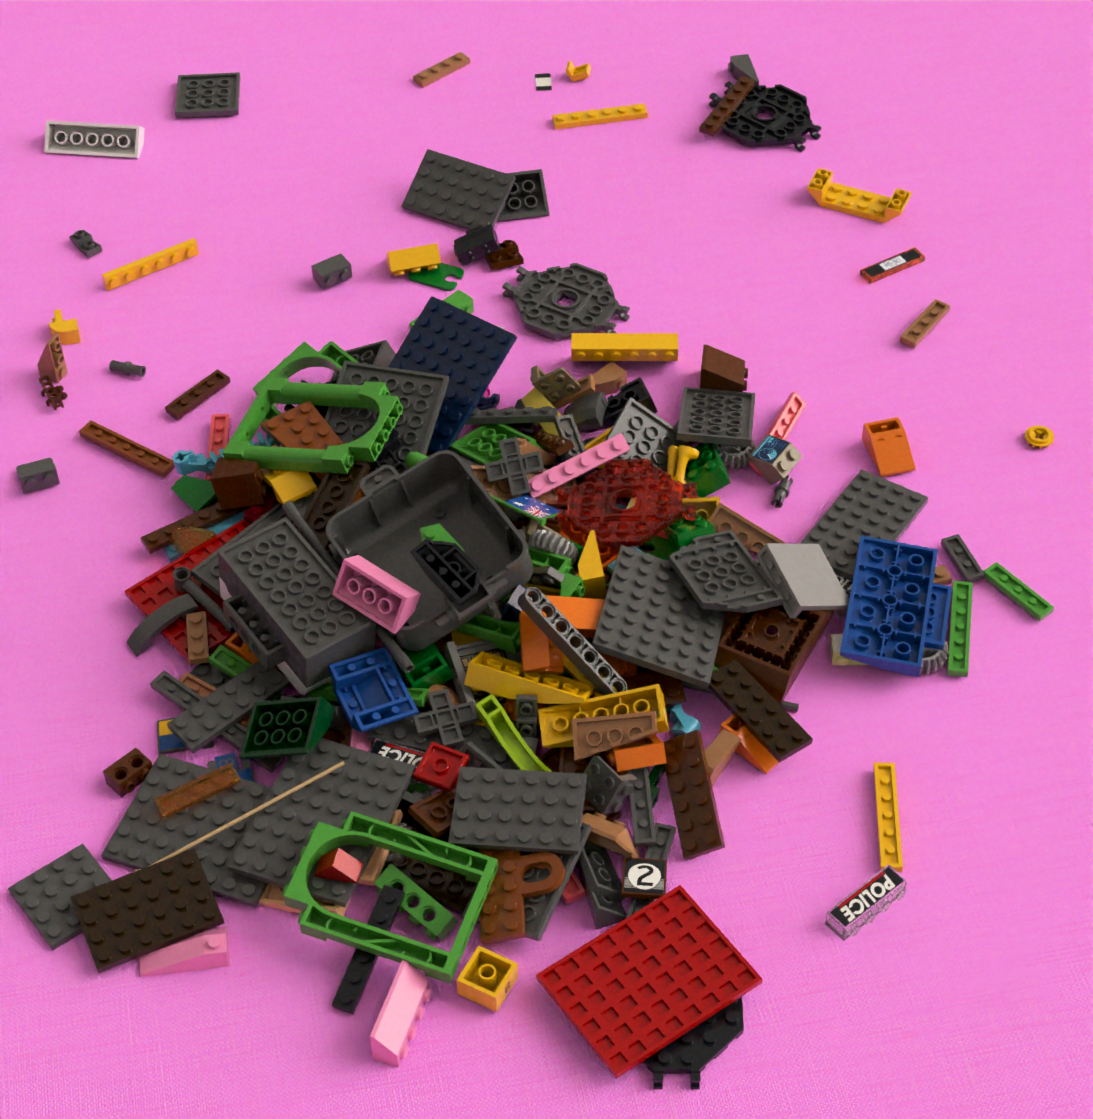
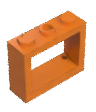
M655 734L602 753L603 758H606V761L617 772L667 763L664 742Z

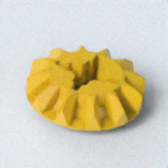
M1035 425L1025 431L1024 439L1027 440V444H1032L1033 448L1036 446L1040 449L1043 446L1048 448L1050 444H1053L1054 434L1047 427Z

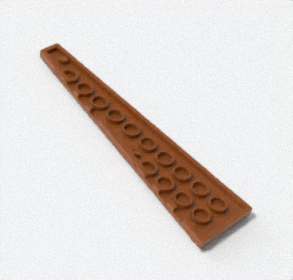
M310 400L261 423V429L272 439L282 444L283 447L326 450L328 446L344 444ZM311 472L321 482L326 474L321 472ZM361 488L359 489L353 503L365 496L362 493Z

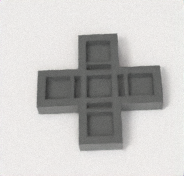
M517 437L498 441L502 460L484 464L488 483L507 479L511 497L530 493L526 474L544 470L540 451L521 455Z
M448 688L428 693V700L432 711L413 715L418 737L439 732L443 746L453 748L464 745L460 727L479 722L474 702L470 701L453 705Z

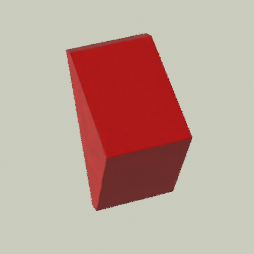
M337 848L321 856L315 877L357 884L363 863L342 849Z

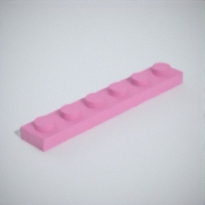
M622 433L529 479L528 483L531 492L528 494L536 499L630 451V447Z

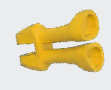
M671 445L667 452V473L665 477L660 478V481L663 482V490L666 492L665 498H681L687 484L685 481L687 463L689 460L697 459L700 452L689 446L679 445L677 447Z

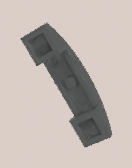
M189 593L181 595L165 603L146 617L132 632L126 643L138 657L153 645L150 641L179 617L186 619L187 613H193L200 607Z

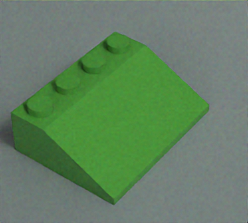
M483 424L450 445V448L484 465L485 463L502 460L498 441L517 437L527 439V442L537 446L535 439L504 424Z

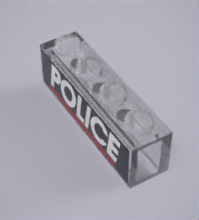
M378 738L375 739L369 751L415 765L416 768L425 754L423 751ZM414 778L410 782L415 785H425L432 790L439 789Z
M888 864L831 908L826 914L825 925L843 941L850 936L854 937L865 924L869 925L876 915L880 912L884 913L889 909L891 903L895 900L899 901L905 896L907 880Z

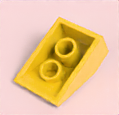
M590 530L578 562L579 573L575 575L582 577L585 587L584 598L605 599L607 589L595 531Z

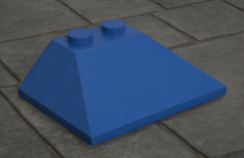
M386 647L328 666L335 696L351 728L362 733L419 713Z

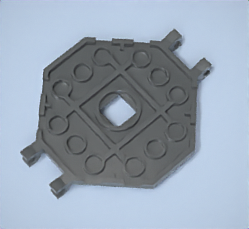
M572 263L570 267L564 268L560 266L547 268V271L537 272V270L528 271L519 266L516 270V273L519 274L516 279L520 281L517 287L512 286L508 282L502 285V288L505 289L503 296L507 298L513 296L524 327L553 339L569 337L571 333H591L601 330L605 333H616L614 331L616 323L610 322L615 314L625 322L630 318V315L627 314L630 307L619 305L615 299L614 291L611 285H609L607 275L578 263ZM562 295L576 300L569 306L556 303Z

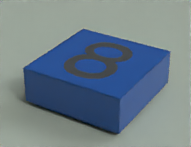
M235 752L214 757L219 772L224 773L239 769Z

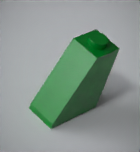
M183 475L171 487L174 493L194 512L219 502L212 483L208 480Z

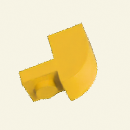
M61 309L54 310L55 318H52V322L49 323L51 336L53 337L56 333H59L60 341L63 345L81 343L77 319L63 320Z

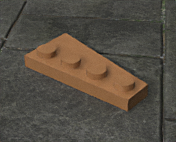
M722 503L718 504L708 522L714 525L715 533L732 530L747 551L756 554L760 552L766 543H784Z
M649 711L572 719L574 760L577 762L657 734L656 712Z

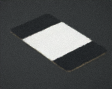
M550 73L535 74L537 91L552 90Z

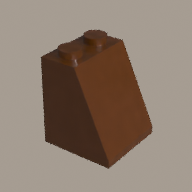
M704 344L700 388L746 391L747 380L744 379H748V368H745V360Z
M225 457L217 459L210 481L222 510L265 504L266 498L269 496V487L265 485L263 471L259 469L257 462Z

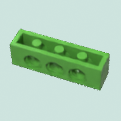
M391 863L374 882L379 888L376 891L378 894L381 893L384 885L396 889L403 887L405 896L398 911L403 913L405 910L409 913L408 919L416 926L422 924L426 928L424 932L433 940L437 937L443 941L459 922L453 914ZM414 900H419L418 906L411 908V903ZM430 913H435L433 920L426 921Z

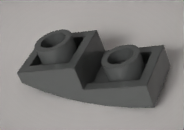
M78 230L69 236L78 250L88 258L103 251L101 245L93 241L91 234L85 230Z
M517 694L516 729L524 737L537 738V695Z
M414 790L413 793L405 791L401 798L411 804H415L433 794L425 790L422 793Z

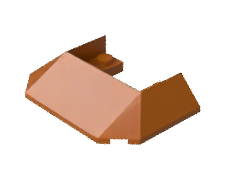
M545 595L583 637L594 638L605 599ZM522 610L519 613L522 672L562 674L564 671L561 650ZM556 626V629L561 632L560 628ZM597 651L622 678L637 674L636 664Z

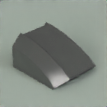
M604 393L590 394L569 404L565 408L563 415H573L578 431L602 428L608 402Z

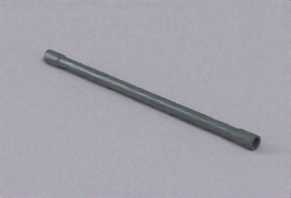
M285 502L282 509L295 523L316 553L338 577L341 568L303 519L293 502ZM376 623V633L394 656L395 661L404 673L411 672L415 665L406 653L401 650L386 628Z

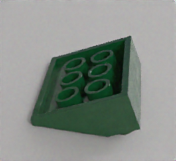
M322 696L254 702L239 758L253 759L310 754L329 729L335 708Z

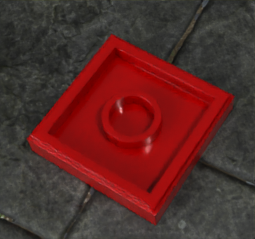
M432 741L414 771L413 778L451 793L458 781L459 768L465 767L470 757L465 753Z

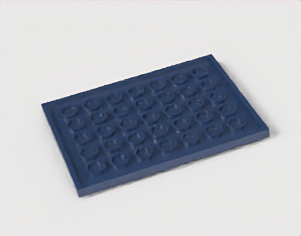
M433 296L430 297L388 366L446 375L450 379L426 453L428 455L451 449L450 445L457 439L518 338L513 333Z

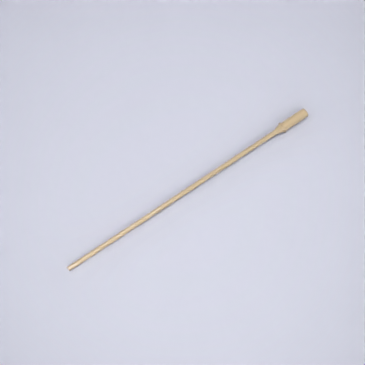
M344 761L332 766L331 768L282 793L281 795L232 820L231 822L221 826L220 828L208 833L207 835L195 840L194 842L182 847L181 849L171 853L170 855L158 860L153 864L179 855L180 853L192 848L193 846L203 842L204 840L216 835L217 833L229 828L230 826L240 822L241 820L253 815L254 813L266 808L267 806L277 802L278 800L303 788L304 786L314 782L315 780L340 768L341 766L345 765Z

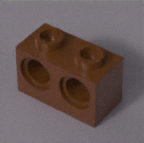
M134 748L103 771L106 784L122 798L144 782L152 768V762L140 750Z

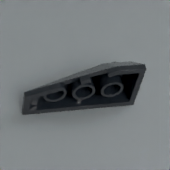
M641 377L620 388L621 392L617 395H611L607 398L608 406L605 410L602 428L614 425L630 397L653 413L658 412Z

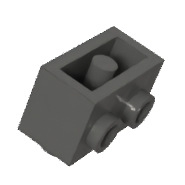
M341 253L311 265L313 279L322 289L352 278L351 264Z

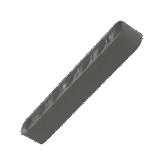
M530 587L519 596L518 605L602 695L627 691V684L624 679L538 588ZM556 626L560 628L561 632L556 629ZM570 641L574 643L575 647L570 644ZM584 656L588 658L589 662L584 659Z

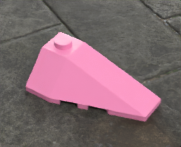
M228 927L211 928L141 956L140 976L145 977L230 966Z

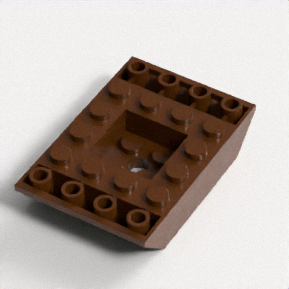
M783 605L749 613L738 612L718 644L714 666L719 669L736 659L778 703L782 704L832 618L834 610L801 611L796 618H789ZM773 629L776 630L777 633L774 635L767 634V631Z

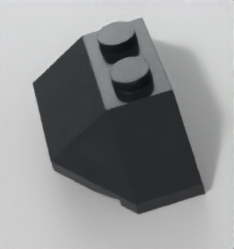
M425 539L410 551L427 577L452 603L463 605L477 594L482 570L456 543Z

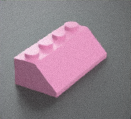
M356 555L343 560L332 595L395 634L415 612L421 593L363 557Z
M404 960L401 961L370 1035L373 1060L399 1067L401 1060H405L409 1050L407 1045L410 1040L414 1039L417 1027H415L418 1020H422L424 1014L423 1006L425 1002H429L432 995L429 979Z

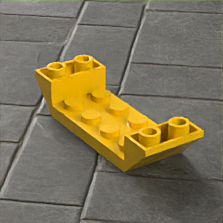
M817 168L807 186L808 192L821 207L881 223L901 215L912 195V192L896 188L892 197L833 183V172Z
M262 469L263 480L273 488L277 501L282 505L287 501H292L294 504L296 500L312 495V492L318 490L308 472Z

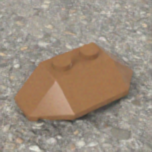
M594 812V815L590 813L583 814L582 823L589 824L592 828L587 841L627 858H641L637 847L634 845L631 832L624 828L625 823L615 819L613 823L605 820L607 816L598 812Z

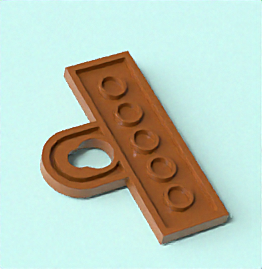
M478 849V853L498 859L497 873L480 912L481 943L487 945L526 937L524 898L544 895L556 890L565 877L563 863L557 855L550 852H539L522 856V851ZM539 868L550 872L549 876L541 881L532 883L523 881L524 874L529 869Z

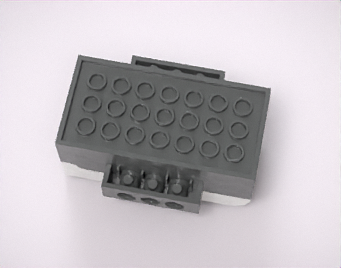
M286 517L218 551L220 594L224 600L223 614L225 619L266 670L277 665L300 694L305 695L331 681L328 668L330 664L375 650L376 622L332 595L338 577Z

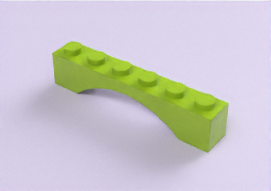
M493 694L475 704L478 717L518 770L552 772L529 748Z

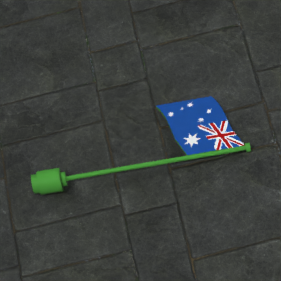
M410 452L406 456L405 464L408 468H411L428 456L419 452ZM526 494L510 499L507 502L490 495L495 502L537 521L541 526L546 524L547 518L557 516L560 511Z

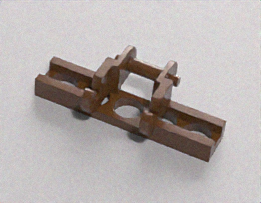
M48 375L38 378L43 388L41 391L42 397L45 396L44 393L48 396L46 400L47 406H50L51 403L54 410H57L58 407L64 408L62 400H65L68 395L66 392H63V386L54 387Z

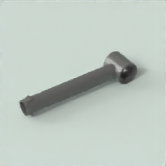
M187 567L176 568L173 571L175 589L179 592H188L225 627V631L235 633L236 631L225 619L223 609L192 581L190 570Z

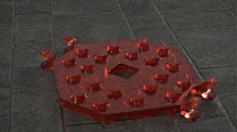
M649 459L610 460L605 463L604 468L599 471L595 470L586 476L585 481L581 484H575L570 488L556 487L558 503L568 500L567 510L558 509L560 511L555 516V520L563 521V523L565 520H568L587 536L590 530H594L597 543L601 547L641 546L681 517L691 521L696 520L695 504L683 506V495L697 499L696 482L682 484L680 481L673 480L670 474L662 468L658 469ZM617 498H635V505L627 509H619L616 507Z

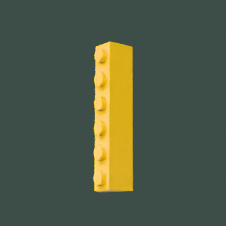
M571 333V361H678V333Z

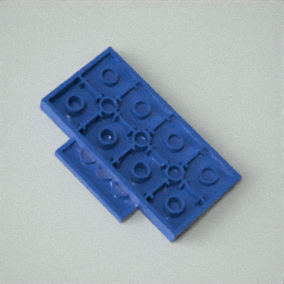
M867 536L860 537L840 650L841 656L888 671L919 677L924 647L943 650L952 586L933 583L938 549Z

